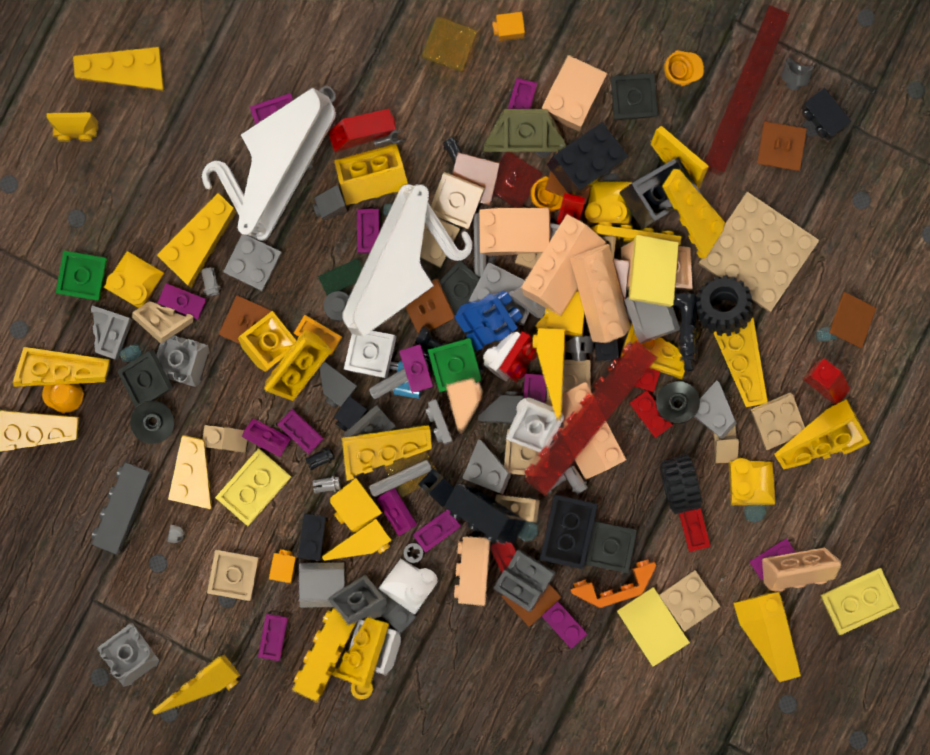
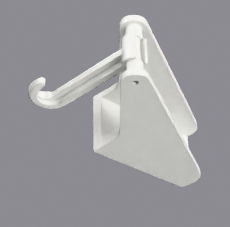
M311 88L241 134L252 157L245 194H243L227 164L221 161H213L204 168L202 180L206 189H212L209 179L210 173L216 171L239 214L238 230L240 233L255 237L260 241L269 238L335 119L336 112L328 96Z
M403 185L395 198L342 313L343 321L352 334L364 337L433 287L432 282L420 264L424 224L449 259L460 261L467 258L471 253L472 241L467 232L461 233L465 242V248L462 251L458 250L428 204V190L423 185Z

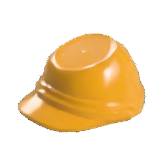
M676 50L666 59L664 72L670 82L685 86L699 80L703 76L704 66L699 55Z
M544 176L533 184L531 200L537 208H549L550 212L561 208L563 197L545 190L548 177Z
M79 383L45 385L42 398L47 406L65 414L66 412H73L81 406L84 392Z

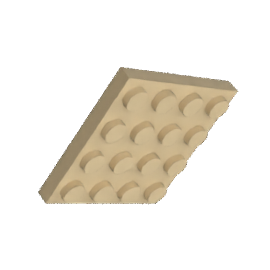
M747 192L725 223L722 234L706 259L701 258L698 264L720 279H723V276H728V279H731L733 276L737 278V282L743 281L745 287L747 286L750 290L752 301L768 312H771L819 240Z

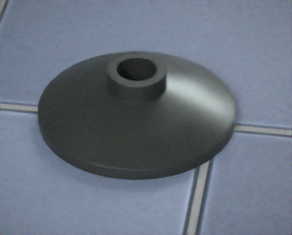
M681 381L668 383L661 388L657 395V411L668 422L675 424L685 423L697 414L700 407L699 395L695 388L688 383ZM676 402L682 403V406L680 408H676L674 404Z
M146 401L139 404L132 412L130 427L133 434L140 441L148 444H157L166 440L172 433L174 417L171 410L163 403ZM154 417L156 418L157 422L155 424H151L149 422V418Z

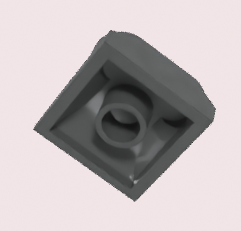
M366 575L328 598L348 625L365 617L378 618L385 613L387 608L385 598Z

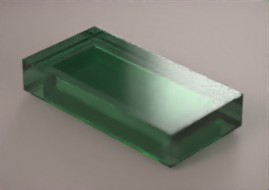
M357 258L318 276L326 295L328 296L332 292L341 291L356 284L362 267Z

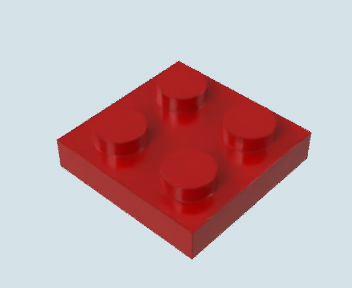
M522 331L499 368L510 380L516 383L524 377L527 372L526 367L538 355L537 348H533V339L530 335Z

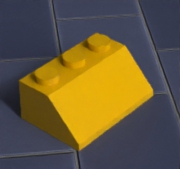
M397 144L334 160L346 205L357 204L367 199L399 192L403 185H408Z
M304 330L281 362L271 372L265 382L264 389L267 392L294 401L333 350L318 335Z

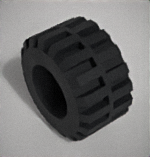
M717 276L713 278L714 281L708 280L705 282L706 287L702 286L699 289L700 294H697L696 302L698 316L702 326L705 329L708 328L710 333L713 334L716 331L718 336H722L723 333H726L727 336H732L731 332L739 333L740 328L745 329L747 322L751 321V314H753L752 297L749 288L745 287L743 281L737 282V278L733 276L731 279H728V276H723V279H719ZM722 300H730L737 304L732 310L727 312H720L713 308L717 302Z
M683 455L661 461V477L671 511L674 514L700 509L702 506V495L691 458L688 455Z

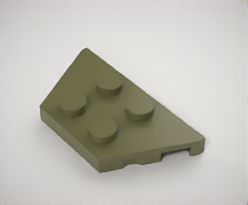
M503 109L484 143V152H556L567 147V144L547 109Z

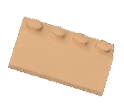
M566 215L522 285L523 295L561 316L578 290L570 257L606 245V242L586 224Z
M609 244L570 257L592 342L606 343L624 336L631 327Z
M473 379L447 386L459 434L464 433L479 407V401L482 400L479 383L474 384Z
M583 382L562 393L561 413L565 417L562 421L564 428H559L584 479L591 478L624 462L626 458L587 383ZM551 400L545 402V404L552 406Z

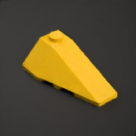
M538 328V335H533V348H537L538 358L556 421H561L565 329Z
M846 399L825 410L775 453V457L783 469L808 464L814 458L823 457V459L831 458L830 454L838 452L843 454L851 453L869 444L870 441Z
M774 591L733 603L739 625L759 651L777 680L783 682L800 677L794 646L779 592Z
M224 654L199 672L197 677L183 685L178 692L172 694L152 712L158 714L221 691L225 687L230 690L238 683L237 678L240 674Z

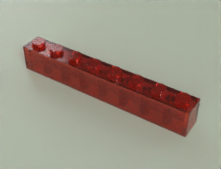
M771 5L766 10L704 160L709 166L707 171L719 176L723 175L790 13Z
M637 340L633 344L631 342L627 343L621 351L624 354L619 361L615 359L607 368L610 371L605 378L601 376L593 387L596 390L590 396L588 393L579 403L582 405L577 413L573 411L565 420L568 424L563 430L559 428L552 436L554 442L550 447L545 445L537 455L540 457L535 465L531 463L523 472L526 475L524 480L544 496L548 494L656 360L657 356Z

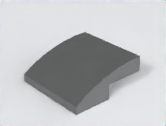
M376 405L344 435L345 437L398 429Z
M519 549L507 569H504L494 589L531 612L548 588L556 572Z

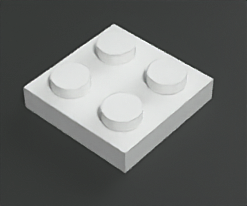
M371 331L364 337L352 334L344 370L387 379L397 336L377 331Z

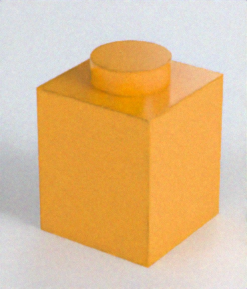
M522 12L496 15V22H492L493 33L498 35L499 41L520 39L525 36Z
M280 549L279 553H274L269 579L287 583L293 582L297 557L292 556V551Z

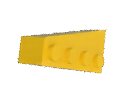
M217 193L157 256L192 288L220 237L223 236L236 214V210Z
M335 608L332 611L328 610L322 621L326 624L322 631H317L313 642L316 644L312 651L308 650L303 660L306 664L302 671H298L293 681L296 683L293 688L294 691L316 702L320 699L357 623L348 625Z

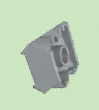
M629 297L624 300L628 318L632 321L636 338H638L639 344L679 331L680 327L672 306L667 307L629 300Z
M174 335L162 344L160 343L156 356L169 380L196 387L201 383L202 372L210 352L208 345Z
M299 563L300 608L334 607L328 598L345 588V564Z
M133 623L127 625L97 648L102 659L111 668L112 675L120 681L123 687L132 685L134 681L153 667H156L159 659Z

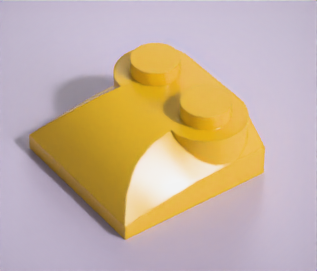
M91 112L47 113V119L53 127V137L57 138L59 142H70L72 138H79V141L89 142L92 141V138L97 137L98 120Z
M596 182L590 188L588 205L585 209L587 224L589 226L599 225V222L612 223V226H631L632 213L619 192L633 182Z
M127 251L114 272L108 276L104 288L140 308L148 302L165 273Z
M273 311L238 337L242 349L254 364L265 372L283 359L296 342V339Z
M745 458L729 461L731 506L775 505L773 462L749 461Z

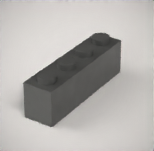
M129 463L119 467L116 478H118L116 486H112L108 494L110 499L108 506H104L99 518L102 521L99 528L95 527L92 533V545L114 554L121 553L152 472Z

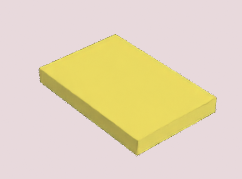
M640 235L634 237L629 300L667 307L673 306L679 242Z
M258 448L215 498L244 524L249 526L292 477Z
M881 568L820 595L838 635H842L899 609Z
M654 587L617 610V613L652 667L690 643Z

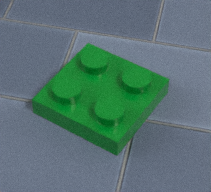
M63 251L56 294L100 302L108 259Z
M471 338L428 350L439 392L447 391L448 385L473 379L474 383L482 381Z

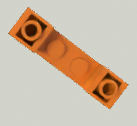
M648 559L637 562V567L632 569L637 586L630 583L621 586L622 591L616 593L608 590L600 593V598H597L592 582L587 583L586 580L573 583L574 588H571L570 591L572 594L599 608L641 595L656 568L655 562L649 563Z

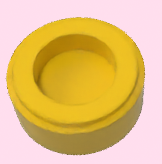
M372 682L369 688L354 683L351 684V692L357 699H366L373 691Z

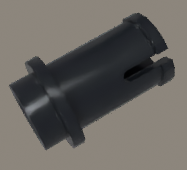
M451 137L443 142V149L447 150L455 166L457 153L463 152L457 144L459 141Z
M323 447L322 451L305 459L312 471L327 462L332 463L335 457L330 447Z

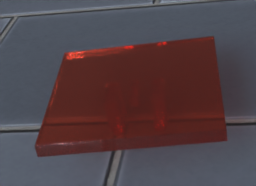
M506 152L499 162L500 166L493 193L515 208H521L530 195L533 184L543 174L512 153Z

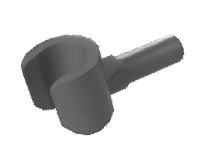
M393 131L390 136L375 140L374 144L377 146L390 142L394 144L403 143L406 139L399 140L397 135L404 131Z

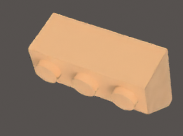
M463 537V541H458L457 554H462L461 563L456 565V576H460V584L455 585L454 598H458V603L485 606L489 540L486 538Z
M825 547L763 558L764 584L771 591L775 592L784 591L785 588L789 587L802 588L806 584L811 583L824 584L828 580L835 579L841 562Z

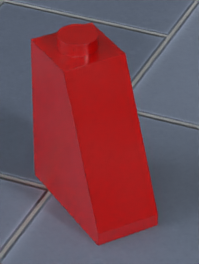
M389 109L342 119L328 132L334 152L388 136L396 129L395 119Z
M824 358L817 361L802 379L834 405L840 403L851 389L843 373Z

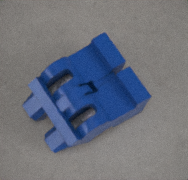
M501 291L496 295L488 294L478 302L475 300L461 305L454 318L463 332H468L466 336L471 338L472 345L476 351L482 349L488 343L504 339L517 329L515 324L523 316L516 307L511 308L509 311L505 309V306L512 301L508 292Z

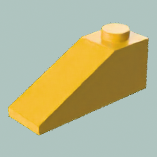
M375 519L326 553L322 558L323 560L371 554L376 551L381 554L390 547L388 543L392 540L379 521Z

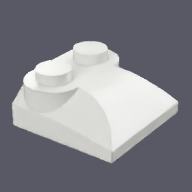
M518 332L511 333L505 337L497 347L489 348L483 356L485 360L484 365L506 382L509 378L499 368L521 335Z
M524 398L517 405V414L506 439L545 454L565 416L561 413V421H556L552 406L532 398Z
M400 559L381 584L379 590L415 615L438 581L436 574L432 570L426 568L418 569Z
M364 620L357 622L349 650L354 644L353 639L364 623ZM387 629L375 672L387 675L393 668L401 642L400 632Z

